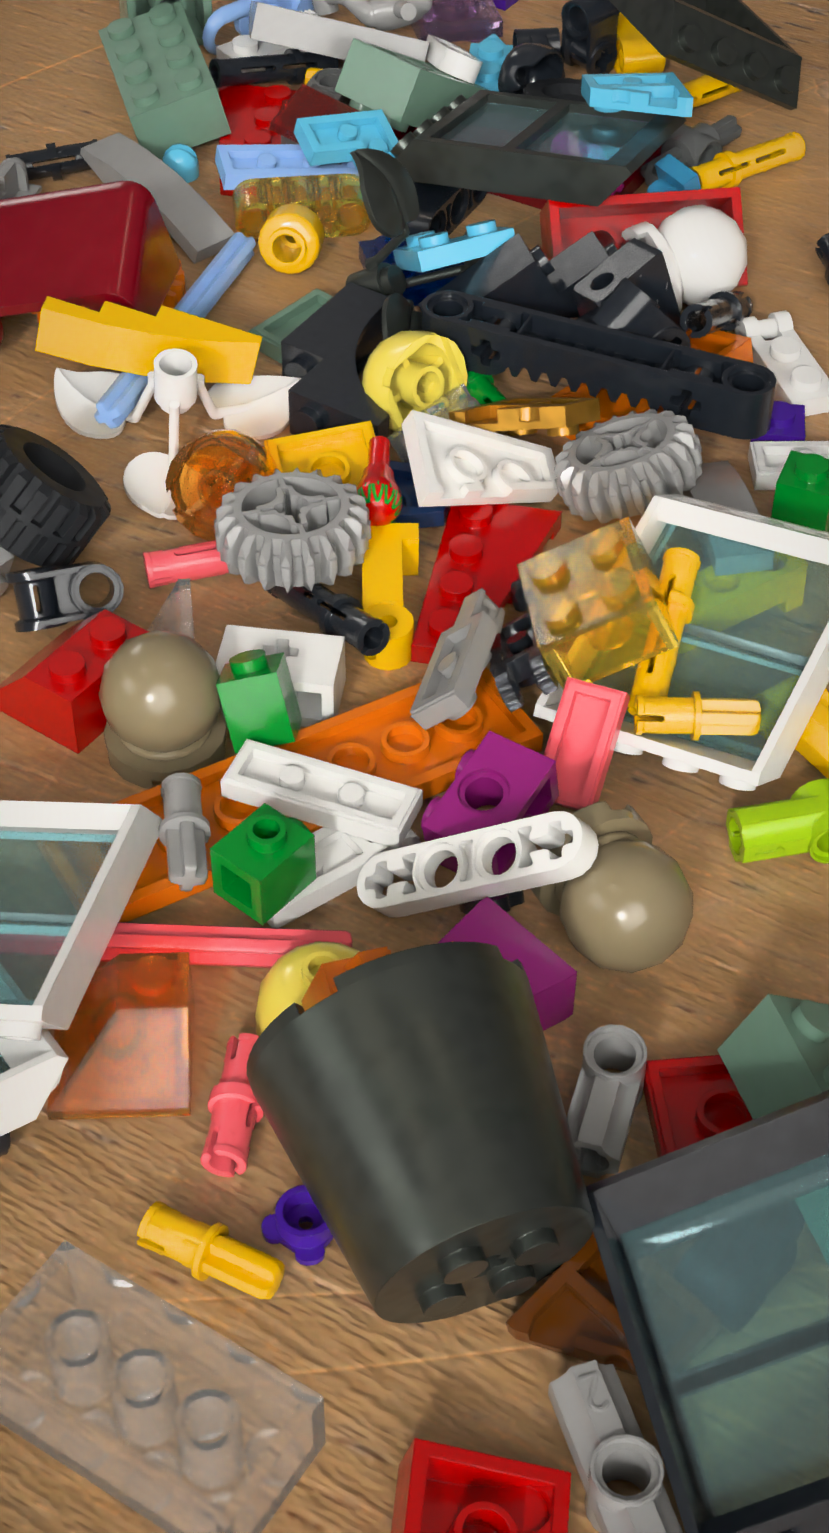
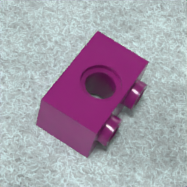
M489 730L476 750L470 749L463 755L456 769L455 780L443 797L436 796L427 806L421 821L425 842L547 813L559 796L556 761ZM485 805L496 806L489 810H477V808ZM514 843L503 845L496 851L492 859L494 875L506 872L515 861L516 847ZM451 856L439 864L457 873L458 862L455 856Z

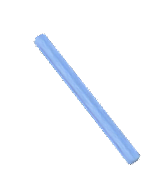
M242 232L233 234L173 309L205 318L254 256L255 239L252 236L246 238ZM121 372L96 403L97 411L94 414L96 421L99 424L105 423L110 429L119 427L138 403L148 383V376Z

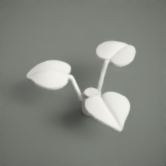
M167 349L155 357L154 371H150L147 374L148 383L134 409L119 427L112 429L105 423L99 424L94 414L97 411L96 403L120 375L119 373L105 371L76 372L57 367L54 374V394L58 411L65 423L78 434L95 439L114 438L123 431L126 421L130 423L139 422L154 394L157 404L160 405L163 411L169 413V453L167 455L161 452H147L130 461L124 470V490L131 502L145 512L157 518L176 520L199 512L209 502L215 488V473L207 458L198 454L179 455V415L187 412L196 402L197 393L210 418L214 420L223 418L224 427L230 434L243 439L261 440L280 434L288 426V390L301 378L260 375L253 376L251 384L216 383L207 391L205 376L200 373L197 374L198 364L194 355L183 349Z

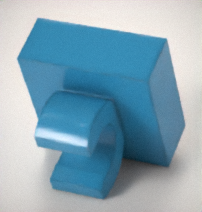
M667 154L655 163L658 180L648 187L647 193L700 190L702 188L696 172L671 154Z

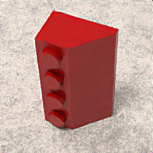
M740 187L610 195L598 207L548 200L539 213L542 250L548 259L551 260L591 231L594 232L603 247L613 242L618 250L629 241L622 237V232L628 227L646 221L658 229L664 219L683 207L702 204L723 211L736 221L744 235ZM747 266L736 287L748 285Z

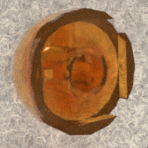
M215 429L190 440L170 463L165 480L166 491H171V498L176 506L172 511L177 520L194 536L206 541L216 540L214 527L216 509L222 506V495L234 492L236 483H251L253 474L266 477L273 475L275 469H279L270 451L255 437L235 429Z

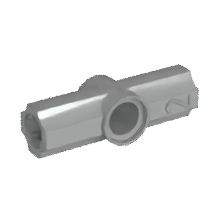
M597 1360L570 1367L565 1374L550 1382L548 1396L585 1489L584 1505L586 1516L593 1528L600 1533H683L663 1486L664 1467L662 1458L655 1447L644 1440L614 1365L600 1364ZM612 1480H626L639 1487L641 1493L633 1496H623L613 1492L606 1484Z

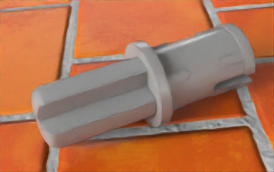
M182 772L169 775L161 783L164 820L161 821L158 830L159 840L166 846L169 881L178 884L181 891L188 892L192 891L194 886L205 884L208 879L205 843L208 842L211 831L209 821L202 814L201 781L193 774Z

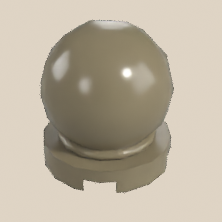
M156 629L125 640L104 665L99 699L107 719L104 729V740L108 751L109 763L124 780L142 788L150 789L153 787L152 781H163L166 777L175 773H191L225 758L227 725L220 708L221 702L216 687V682L220 675L214 658L191 637Z
M602 801L576 810L572 815L588 824L597 835L599 843L598 853L592 867L577 878L531 888L532 892L547 912L560 916L564 929L575 949L599 968L634 973L662 964L683 945L693 917V892L678 862L661 848L652 845L653 836L647 824L632 806L627 804L625 809L612 810L606 801ZM565 834L564 845L572 843L573 837ZM564 845L548 850L558 857H562Z

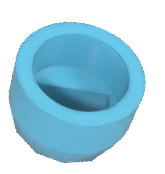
M179 143L171 145L165 151L162 161L177 172L187 183L193 182L199 177V161L195 151L190 146Z

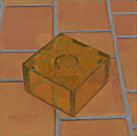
M629 516L517 564L537 647L563 690L567 677L592 683L679 646L653 562Z

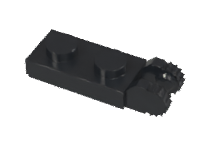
M540 606L502 625V631L496 635L490 650L492 653L490 672L495 679L497 690L503 702L511 712L524 705V697L520 688L536 684L545 695L559 688L557 677L552 668L556 665L553 624L544 608Z

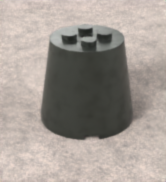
M460 941L424 945L392 953L366 962L334 977L333 980L338 992L323 999L306 1011H304L303 1006L294 1002L276 1017L259 1036L247 1061V1077L252 1092L373 1309L382 1319L395 1323L430 1322L457 1316L502 1299L517 1296L529 1290L536 1282L557 1270L564 1262L569 1261L590 1239L593 1233L592 1228L595 1227V1220L530 982L518 958L510 962L503 959L498 946L488 943Z

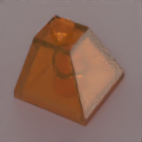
M189 952L119 954L95 971L69 1029H54V1039L69 1059L63 1068L59 1084L48 1096L47 1114L49 1120L191 1116L195 1001Z

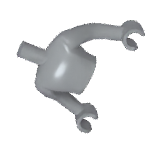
M312 0L314 12L318 16L339 11L338 4L345 6L365 26L380 31H390L409 26L420 20L430 11L433 0Z

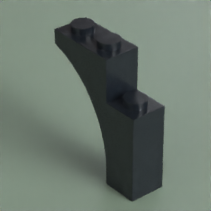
M591 231L549 260L539 244L530 250L518 233L437 291H459L566 318H579L580 316L572 294L574 286L615 253L617 248L613 242L603 247L597 236ZM420 302L418 305L422 311V302ZM499 319L495 325H498L502 319Z
M349 282L281 341L282 376L301 378L288 390L291 434L296 435L371 420L375 436H384L389 439V414L381 409L365 393L360 382L370 354L383 341L382 306L388 296Z

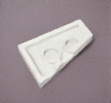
M411 410L401 424L419 507L551 502L558 493L555 483L557 477L554 471L556 464L552 449L549 447L416 410Z

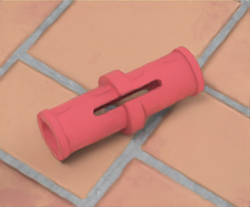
M240 1033L238 1039L234 1035L229 1038L219 1084L212 1088L208 1099L211 1122L200 1161L204 1169L222 1177H234L235 1171L239 1175L245 1172L248 1164L252 1132L255 1124L260 1122L264 1115L252 1092L247 1077L248 1057L259 1038L255 1034Z

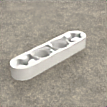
M553 811L376 854L363 865L359 872L356 885L357 892L363 904L388 917L408 916L481 900L487 896L490 898L572 880L583 875L592 867L597 857L599 843L596 833L588 824L566 811ZM565 834L573 837L572 843L564 845ZM514 843L516 858L513 865L506 872L494 875L492 859L496 851L503 845ZM535 844H537L543 849L537 850ZM564 845L562 857H558L548 850ZM455 856L458 862V869L454 879L448 885L437 888L434 878L439 864L445 859ZM393 874L406 881L392 884ZM412 880H413V881H414V885L408 883L407 881H412ZM388 886L387 896L383 894V888Z

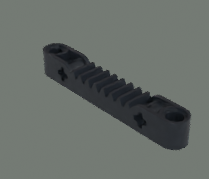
M437 291L429 294L422 302V331L433 332L454 341L464 356L468 371L484 375H497L509 367L511 375L517 377L522 369L525 368L533 382H537L543 373L547 374L550 385L553 387H557L562 378L567 379L572 392H576L580 385L585 383L592 397H596L600 390L605 388L612 402H616L620 395L624 393L627 394L631 407L636 408L640 400L644 398L647 399L650 409L658 411L659 407L662 406L664 411H673L674 415L685 416L688 424H692L693 428L735 439H757L764 436L770 430L777 379L771 370L759 364L459 291ZM499 319H502L498 325H495ZM494 351H498L493 359H490ZM698 368H702L698 375L694 374ZM692 400H695L696 403L693 408L688 409Z

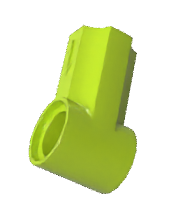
M817 779L804 784L795 791L791 799L728 809L726 827L729 847L735 862L748 863L809 852L815 861L828 864L829 779Z

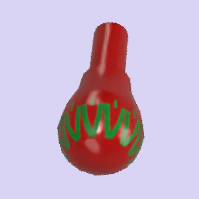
M375 436L370 439L368 466L364 469L362 479L356 487L358 495L365 497L371 526L391 524L397 519L402 508L401 491L394 479V472L390 467L391 444L389 439L384 436Z

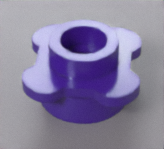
M298 1185L287 1190L279 1198L275 1214L267 1215L261 1224L262 1236L266 1242L282 1244L295 1253V1259L299 1264L305 1266L320 1263L325 1257L326 1246L334 1238L305 1185ZM303 1222H311L313 1224L309 1229H302L299 1226Z

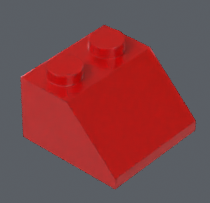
M106 609L73 625L57 636L0 684V711L79 754L104 732L107 719L99 699L105 663L125 640L148 633L149 631Z

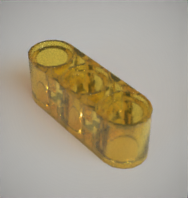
M354 174L254 178L244 180L233 191L232 202L237 232H242L246 238L252 236L257 242L260 229L267 217L274 209L284 204L296 203L309 206L308 208L317 214L323 224L324 238L359 235L366 231L371 224L362 199L359 177ZM347 203H356L350 207H343ZM253 208H260V209H262V210L257 211V212H249V211H248L249 209H253Z

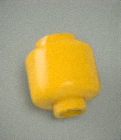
M296 203L281 205L270 213L260 229L258 238L260 254L267 265L277 272L285 274L301 273L310 268L320 254L325 237L323 224L317 214L307 206Z

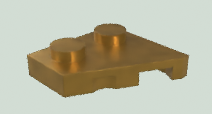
M515 397L449 412V420L491 432L506 431V435L509 436L534 434L538 432V429H547V436L552 437L575 435L579 433V424L601 420L599 398Z

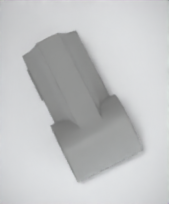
M605 1025L598 1027L588 1035L583 1046L582 1067L567 1114V1121L582 1175L598 1179L602 1175L618 1174L635 1108L638 1106L643 1095L647 1047L643 1038L636 1031L623 1025ZM604 1069H618L623 1072L611 1073Z

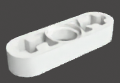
M428 34L426 41L429 42L426 60L451 76L475 84L483 62L465 49Z

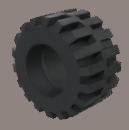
M1 424L0 547L24 561L40 567L73 564L109 517L111 505L108 502L107 496L94 477L60 447L31 431Z

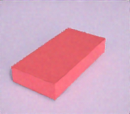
M567 677L544 752V756L556 761L559 796L553 804L579 810L599 801L630 700L627 692Z

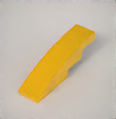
M47 296L41 307L35 351L90 366L148 376L147 374L150 371H154V359L160 352L177 348L186 350L194 355L198 364L197 374H203L206 383L251 384L263 337L161 305L157 316L108 301L104 302L100 312Z

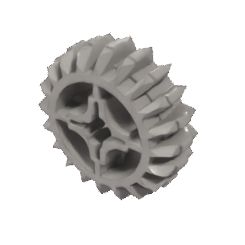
M649 409L639 414L632 410L626 416L616 417L613 415L611 420L604 423L595 422L592 429L579 431L576 434V440L566 442L563 445V451L555 457L556 466L554 471L557 477L555 483L559 495L563 497L564 503L569 507L571 515H579L583 521H592L598 518L600 523H607L612 519L619 518L621 522H625L629 517L643 516L654 495H683V491L694 488L696 486V479L703 474L701 466L703 463L701 456L702 447L698 434L694 433L692 424H688L685 416L674 415L673 411L668 410L657 413L655 409Z
M298 467L293 472L281 473L275 469L273 475L266 477L253 474L251 483H236L234 492L222 495V506L216 509V519L214 520L216 549L220 553V560L227 564L229 574L241 575L244 584H253L260 581L264 591L270 590L274 586L284 587L287 593L293 587L302 586L312 591L314 584L320 582L334 585L336 575L350 576L352 575L353 566L364 563V554L369 549V540L371 539V521L369 520V509L366 507L365 497L358 495L356 485L343 484L339 475L323 477L320 469H316L311 473L300 472Z

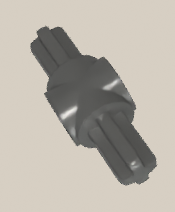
M727 115L712 125L698 123L690 127L682 124L662 144L661 155L642 166L640 175L645 178V183L649 187L658 180L655 163L667 154H671L687 167L698 166L711 161L716 154L723 151L725 145L740 137L742 127L737 124V118L732 115Z

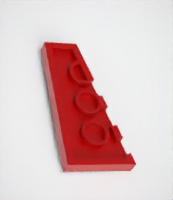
M510 504L451 506L411 644V662L429 664L440 634L454 626L466 596L482 588L486 591L485 594L499 608H504L507 603L512 604L511 584L522 580L529 569H535L543 556V547L549 539L554 540L561 529L562 511Z

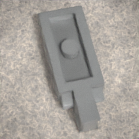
M482 588L464 598L454 626L440 634L410 710L411 717L425 730L447 719L457 720L472 708L477 699L475 691L483 670L492 658L490 650L496 635L502 631L505 615L503 608H499L485 594L486 591Z

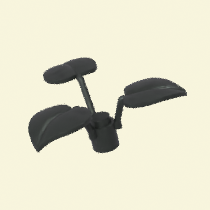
M357 149L350 152L358 169L362 199L368 217L378 232L392 239L375 256L365 260L366 269L350 274L347 277L346 285L352 282L388 296L382 306L383 340L400 331H422V313L414 311L413 301L401 295L405 292L406 288L458 276L484 257L465 261V265H458L405 278L403 271L397 265H390L386 262L382 263L409 236L410 232L407 223L416 220L419 215L418 196L410 174L396 158L376 149Z

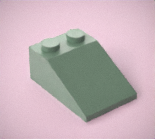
M353 38L334 91L351 99L348 107L357 112L382 109L391 128L406 133L409 125L418 128L426 119L430 120L444 106L448 107L459 95L462 94L468 99L479 90L488 89L451 76L439 70L431 63Z

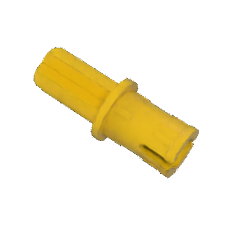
M692 691L691 697L635 696L634 709L637 710V714H634L635 735H642V733L690 734L691 741H699L700 735L754 736L758 734L761 724V708L759 701L756 699L701 698L700 691Z
M156 1201L149 1207L137 1231V1236L140 1237L137 1240L139 1246L171 1258L190 1268L192 1277L202 1282L211 1276L258 1299H271L280 1287L285 1273V1265L281 1260L229 1237V1229L225 1224L217 1222L211 1226L182 1214L161 1201Z

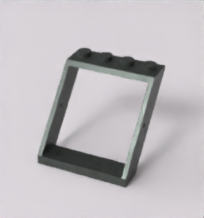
M609 0L663 57L788 110L797 109L802 57L742 0Z

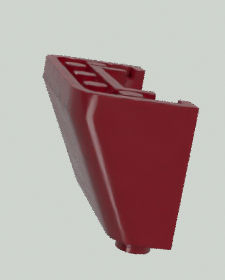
M116 181L0 200V317L40 312L47 296L78 306H85L100 312L104 302L108 301L153 316L157 315L181 267V263L157 203L151 192L142 184L134 181ZM0 321V345H1L2 342H3L4 334H5V333H4L3 325H2V323H1V321Z

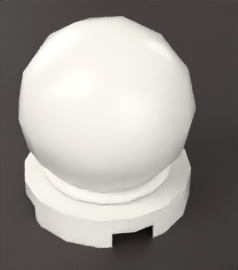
M703 204L683 207L664 219L658 229L653 224L645 221L628 227L622 232V237L626 241L636 238L663 252L679 311H681L682 303L687 305L697 304L710 300L709 297L720 291H732L738 285L747 266V240L736 221L720 209Z

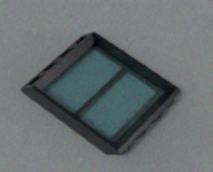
M829 1090L585 1186L595 1220V1227L592 1228L686 1533H829Z

